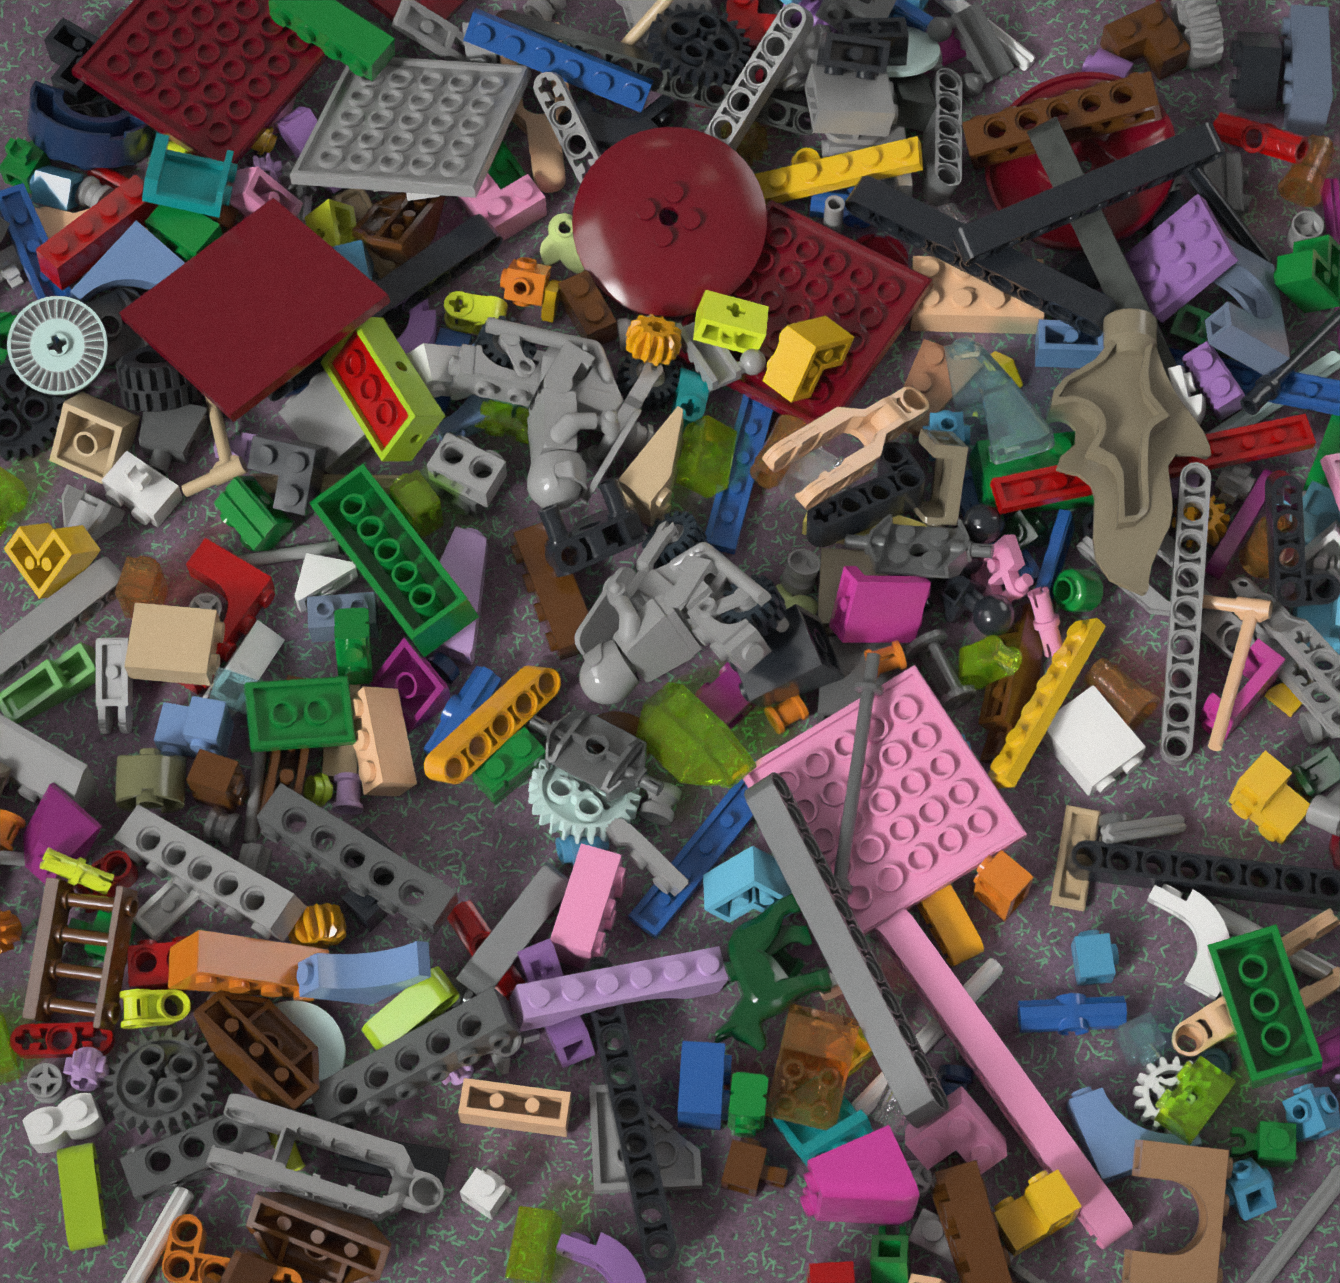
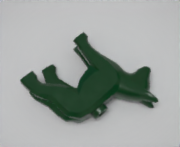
M793 893L777 900L760 915L744 922L733 931L727 945L729 961L723 964L730 983L737 982L742 996L734 1006L727 1021L715 1032V1036H717L715 1043H720L732 1037L736 1041L747 1044L762 1052L767 1046L766 1035L762 1028V1024L766 1020L782 1014L796 1001L809 994L817 992L827 994L831 992L832 982L826 968L788 977L773 958L790 944L800 943L804 946L812 944L807 926L782 925L784 917L790 913L801 911Z

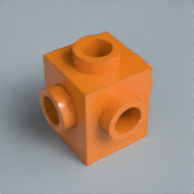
M520 257L518 260L513 259L507 269L504 268L501 274L500 287L505 288L503 299L511 300L514 305L528 307L531 304L542 306L544 291L550 282L552 266L537 264L535 259Z

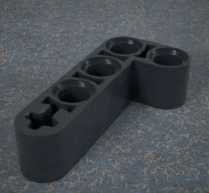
M899 442L885 443L882 454L878 459V477L832 496L807 511V540L816 547H827L844 540L846 534L855 535L876 526L888 514H892V518L920 506L924 499L925 473L909 450Z
M1278 470L1272 472L1265 481L1269 587L1271 594L1286 607L1332 603L1340 595L1339 580L1323 568L1306 569L1301 483L1286 471ZM1283 481L1290 485V488L1284 489V498L1277 491V488L1283 486ZM1285 514H1291V525L1287 529H1278L1279 518ZM1286 548H1293V558L1289 562L1280 563V553ZM1324 578L1329 579L1328 589L1323 593H1316L1315 585L1317 582ZM1286 582H1295L1294 592L1289 596H1282V586Z

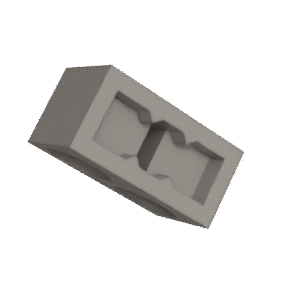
M446 433L427 464L429 479L487 508L507 476L506 461H504L500 454L492 450L484 451L476 447L468 438L461 435L455 437L449 433ZM451 457H460L462 459L455 464L447 462ZM481 471H488L491 473V475L486 478H479L476 476Z

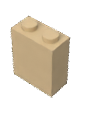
M135 603L124 665L129 678L211 686L213 674L217 675L219 672L220 655L216 654L217 644L223 643L225 623L220 622L217 610Z

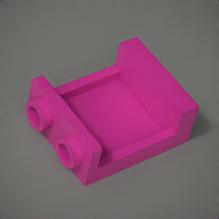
M844 566L829 627L842 643H892L895 640H898L899 643H911L916 639L917 632L922 626V614L926 600L930 596L931 582L926 577L865 576L857 566Z
M1259 638L1249 649L1243 670V675L1249 681L1236 696L1224 740L1229 737L1275 683L1286 660ZM1214 693L1208 696L1198 718L1202 723V728L1209 735L1212 733L1221 698Z

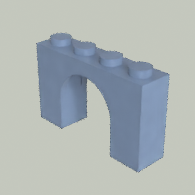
M1227 238L1238 261L1215 279L1213 283L1228 291L1243 309L1228 301L1205 320L1208 344L1262 375H1270L1290 359L1279 290L1274 282L1275 267L1270 262Z

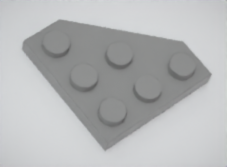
M589 1085L594 1194L628 1193L605 1085ZM645 1104L664 1191L702 1189L700 1149L681 1136L652 1107L650 1108ZM626 1105L619 1110V1113L625 1118H632L638 1114V1110L631 1105ZM632 1140L626 1145L634 1153H639L646 1148V1145L640 1140ZM640 1174L634 1179L635 1184L642 1188L649 1187L654 1182L653 1178L647 1174Z

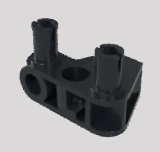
M618 477L610 478L598 484L608 510L597 512L575 522L571 531L566 529L558 504H552L537 511L548 536L544 544L546 549L545 558L549 566L554 569L557 577L575 573L647 539L635 506L627 504ZM601 529L604 530L607 539L604 538V535H603ZM564 548L570 549L571 554L568 561L561 558Z

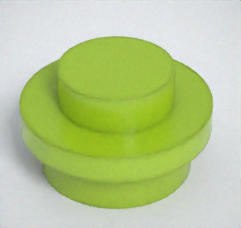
M317 773L314 776L310 775L304 784V798L319 807H323L332 797V782L329 781L325 773Z

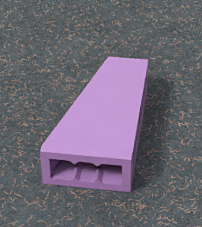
M456 526L439 562L468 598L479 618L434 651L472 665L475 659L488 557L487 538L480 531L473 528L462 529Z

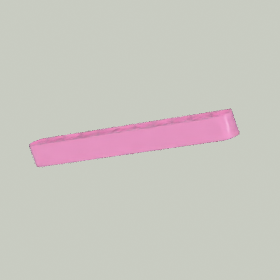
M903 909L876 927V936L970 1069L974 1071L975 1076L1043 1171L1046 1170L1048 1174L1057 1169L1060 1171L1082 1206L1076 1217L1090 1236L1093 1234L1096 1236V1244L1101 1249H1105L1131 1231L1133 1225L1126 1212L912 915Z

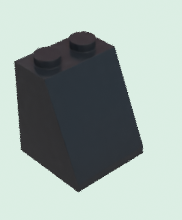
M797 604L782 612L789 623L786 631L779 632L769 627L767 629L769 634L763 636L760 633L771 649V652L746 674L727 659L732 669L738 672L742 682L739 683V689L747 702L750 701L763 708L845 678L821 619Z

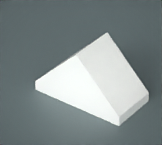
M306 553L295 592V600L299 611L302 613L307 610V597L333 595L358 580L357 570L353 562Z

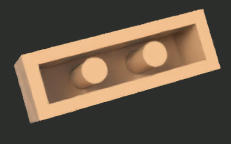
M364 686L350 697L356 740L353 747L356 751L359 778L362 781L364 795L400 796L416 785L417 781L398 689Z
M464 1078L458 1114L460 1122L464 1124L567 1137L572 1105L571 1092Z

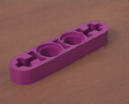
M1265 468L1210 559L1205 569L1206 574L1218 580L1221 579L1237 552L1239 544L1244 540L1254 523L1255 517L1258 516L1265 504V481L1273 471Z

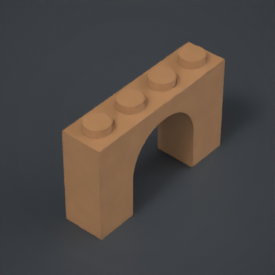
M1135 1139L1132 1176L1170 1180L1184 1186L1197 1203L1199 1224L1192 1240L1175 1252L1156 1253L1125 1249L1121 1283H1222L1223 1271L1222 1268H1218L1219 1255L1224 1252L1226 1246V1233L1222 1231L1223 1216H1227L1229 1211V1195L1225 1194L1226 1180H1230L1233 1170L1232 1158H1228L1229 1150Z

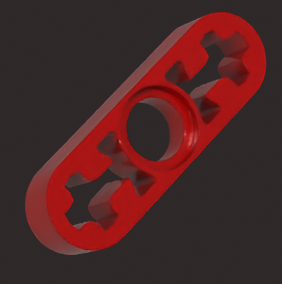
M94 1022L23 1024L16 1027L11 1033L10 1045L14 1052L24 1059L73 1057V1052L78 1050L80 1044L78 1031H82L84 1038H93L96 1035V1031H101L102 1035L107 1037V1040L101 1041L100 1047H95L92 1041L81 1042L83 1047L96 1048L104 1056L113 1049L115 1036L112 1031L93 1028ZM47 1032L45 1037L47 1050H43L44 1046L41 1042L30 1043L27 1050H24L22 1044L18 1043L19 1040L25 1039V1034L30 1033L31 1037L35 1040L44 1039L42 1033ZM60 1032H69L72 1034L71 1045L62 1050L55 1048L53 1045L54 1037Z

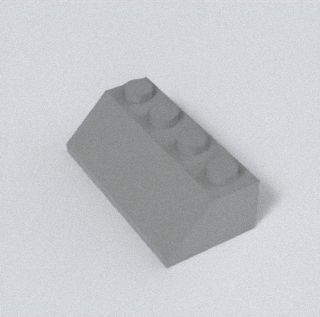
M0 714V762L12 769L5 786L9 782L19 787L17 792L34 803L37 799H42L49 784L54 782L84 809L98 789V785L88 765Z

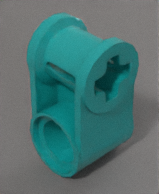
M680 368L677 377L679 378V383L673 394L674 399L670 415L677 406L683 409V435H688L696 430L699 420L703 417L710 391L708 390L707 382L702 381L701 373Z

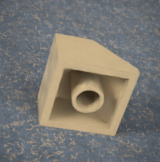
M80 392L63 403L49 461L103 484L101 480L121 456L131 448L140 417L87 393Z

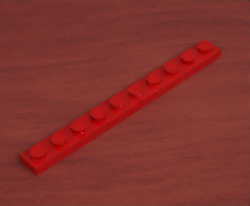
M1306 413L1205 434L1210 445L1211 456L1207 460L1195 456L1174 457L1168 466L1169 479L1180 477L1183 468L1190 463H1202L1209 470L1313 449L1316 440ZM1057 465L992 478L990 482L999 514L1093 495L1091 487L1079 477L1056 471Z

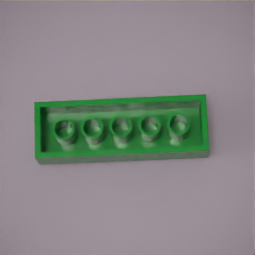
M364 464L357 467L309 502L321 522L423 657L479 618L468 598Z

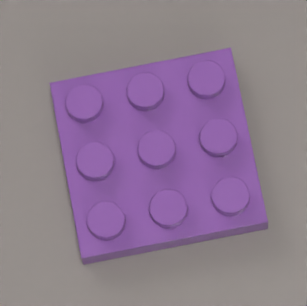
M1199 194L1184 204L1124 255L1153 315L1162 323L1238 261L1209 205Z

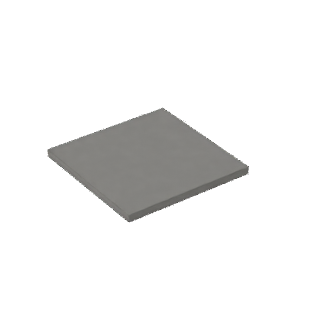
M393 57L372 82L364 76L355 75L346 65L290 173L291 183L297 185L476 198L532 76L531 68L524 65Z

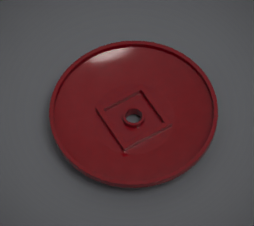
M1076 72L1061 75L1029 89L1010 106L1020 107L1031 104L1039 98H1053L1063 95L1072 89L1082 90L1093 87L1101 81H1115L1122 79V77L1102 72ZM1123 98L1120 101H1118V103L1124 104L1129 102L1131 99ZM1159 103L1162 114L1161 120L1070 144L1079 163L1087 161L1092 164L1089 171L1084 174L1175 136L1173 125L1162 105ZM1091 107L1086 112H1094L1099 107ZM1067 115L1058 116V121L1066 119ZM1028 124L1024 129H1032L1036 124ZM998 132L995 135H993V138H999L1003 136L1005 132ZM1037 153L985 167L988 191L998 211L1053 188ZM1175 178L1102 209L1117 242L1132 235L1153 218L1167 199ZM1071 223L1031 239L1034 243L1053 249L1083 250Z
M681 127L653 128L630 135L607 149L590 167L582 180L574 203L572 218L573 238L583 268L589 272L595 285L612 301L626 309L646 316L653 314L658 318L662 316L664 318L687 317L696 315L705 290L732 296L748 280L756 268L765 244L767 233L766 204L763 192L753 171L745 160L730 146L711 135L693 129ZM668 210L674 211L678 215L677 222L671 226H666L660 222L661 214Z

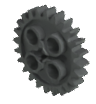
M168 1028L164 1037H160L157 1030H154L150 1040H147L143 1035H139V1045L135 1046L130 1042L126 1043L129 1052L127 1054L117 1052L116 1056L119 1064L111 1063L108 1065L112 1075L104 1076L107 1088L103 1089L108 1100V1107L118 1123L124 1122L128 1131L136 1127L141 1136L148 1128H150L153 1137H157L162 1128H165L168 1136L172 1135L173 1126L176 1125L185 1131L186 1120L190 1119L198 1123L199 1120L196 1113L198 1111L208 1113L209 1108L206 1101L217 1100L214 1090L221 1088L218 1080L221 1072L215 1054L210 1051L206 1042L200 1043L196 1034L188 1039L185 1030H182L177 1037H174L171 1028Z

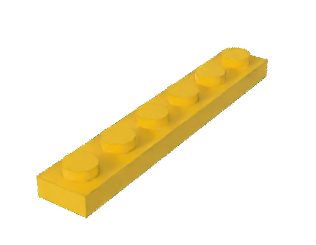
M918 136L754 175L763 192L765 204L767 205L770 199L781 203L856 186L862 176H870L877 180L921 171L923 170L921 142Z
M1098 618L1075 621L1067 630L1065 641L1052 656L1050 667L1046 674L1038 681L1034 695L1023 707L1019 721L1015 728L1008 733L1003 749L990 765L988 776L997 789L1016 786L1106 627Z

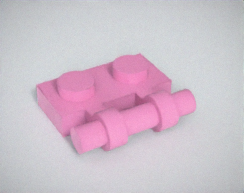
M1004 535L993 544L994 553L992 559L979 557L978 559L983 564L977 573L970 574L972 580L979 582L986 588L983 592L984 596L999 594L1006 597L1012 604L1013 600L1021 599L1028 593L1029 587L1034 581L1029 574L1025 573L1021 577L1019 576L1018 570L1025 565L1016 535ZM1003 583L1005 584V587H1006V590H1004V591L1002 590V587H1001V585H1002Z

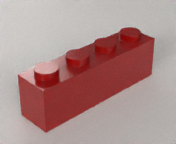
M136 174L36 248L41 272L63 291L87 273L136 220L146 228V219L159 204L142 201L144 181Z

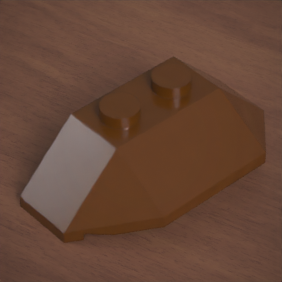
M395 193L375 202L352 229V236L358 241L362 240L365 246L381 259L402 265L427 248L435 238L446 196L440 195L439 197L408 201L407 193Z
M219 990L194 1011L193 1015L215 1056L261 1101L296 1111L319 1091L318 1047L269 999L245 994H230L229 991Z
M258 1191L246 1223L247 1229L251 1234H254L260 1248L269 1261L277 1266L291 1268L299 1273L301 1278L314 1283H369L380 1280L392 1244L370 1219L284 1192Z

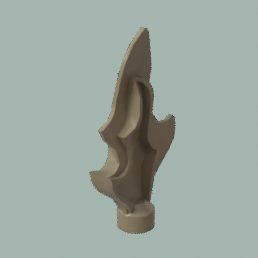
M1130 308L1111 312L1104 318V349L1096 359L1065 377L1054 389L1048 406L1045 424L1062 422L1075 431V445L1060 457L1056 471L1077 476L1091 487L1094 496L1092 541L1096 563L1110 582L1143 596L1149 590L1151 566L1170 527L1172 517V492L1168 466L1174 457L1195 456L1207 460L1211 456V450L1204 431L1180 400L1166 375L1156 348V317L1148 311Z

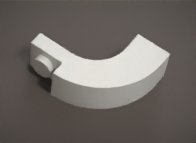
M1166 884L1162 888L1154 885L1147 901L1184 921L1190 927L1196 939V959L1183 984L1215 1000L1220 989L1208 956L1207 945L1230 938L1224 920L1212 903L1197 891L1192 890L1187 901L1181 899L1182 893Z

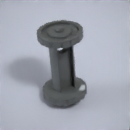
M937 629L914 639L905 648V653L910 659L920 657L941 697L938 701L946 713H949L968 704L975 698L977 691L974 685H961L941 647L948 639L945 630Z

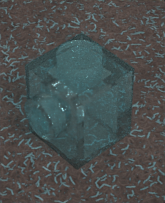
M1151 1012L1119 1025L1114 1035L1129 1067L1139 1063L1142 1066H1146L1161 1058L1160 1054L1167 1044Z

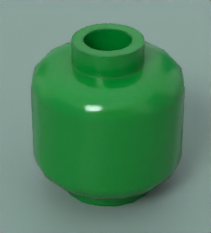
M1066 569L1055 579L1053 595L1056 604L1064 611L1090 612L1097 608L1102 600L1103 584L1100 577L1092 570Z

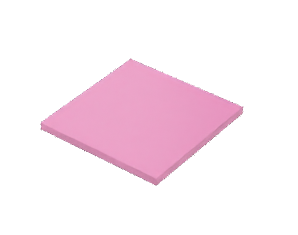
M915 665L882 684L884 693L874 696L847 879L853 886L852 894L848 895L847 902L864 936L873 932L876 927L901 910H909L971 872L988 855L995 857L1000 850L1005 851L1027 837V833ZM860 698L739 771L748 788L772 772L778 773L785 780L833 875Z

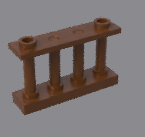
M46 877L22 1018L50 1023L54 1012L94 1017L93 1028L114 1031L115 1024L119 1021L121 1015L119 992L122 989L133 918L137 915L139 909L138 891L117 886L115 898L75 893L73 890L74 885L69 884L68 881ZM72 907L111 911L112 917L109 933L69 928L67 923L70 909ZM66 942L106 947L103 968L63 963L61 958L64 944ZM66 977L100 982L97 1003L57 998L55 993L58 979Z

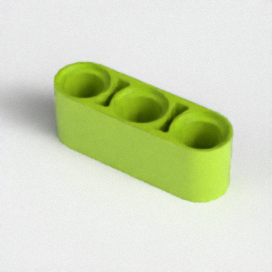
M439 966L430 969L431 977L406 988L364 1024L361 1030L376 1051L439 1017L460 998V993Z
M94 1143L57 1149V1164L66 1236L70 1251L108 1245V1235H104L103 1229L107 1228L103 1199H99V1194H102L99 1165H95L94 1159H98Z

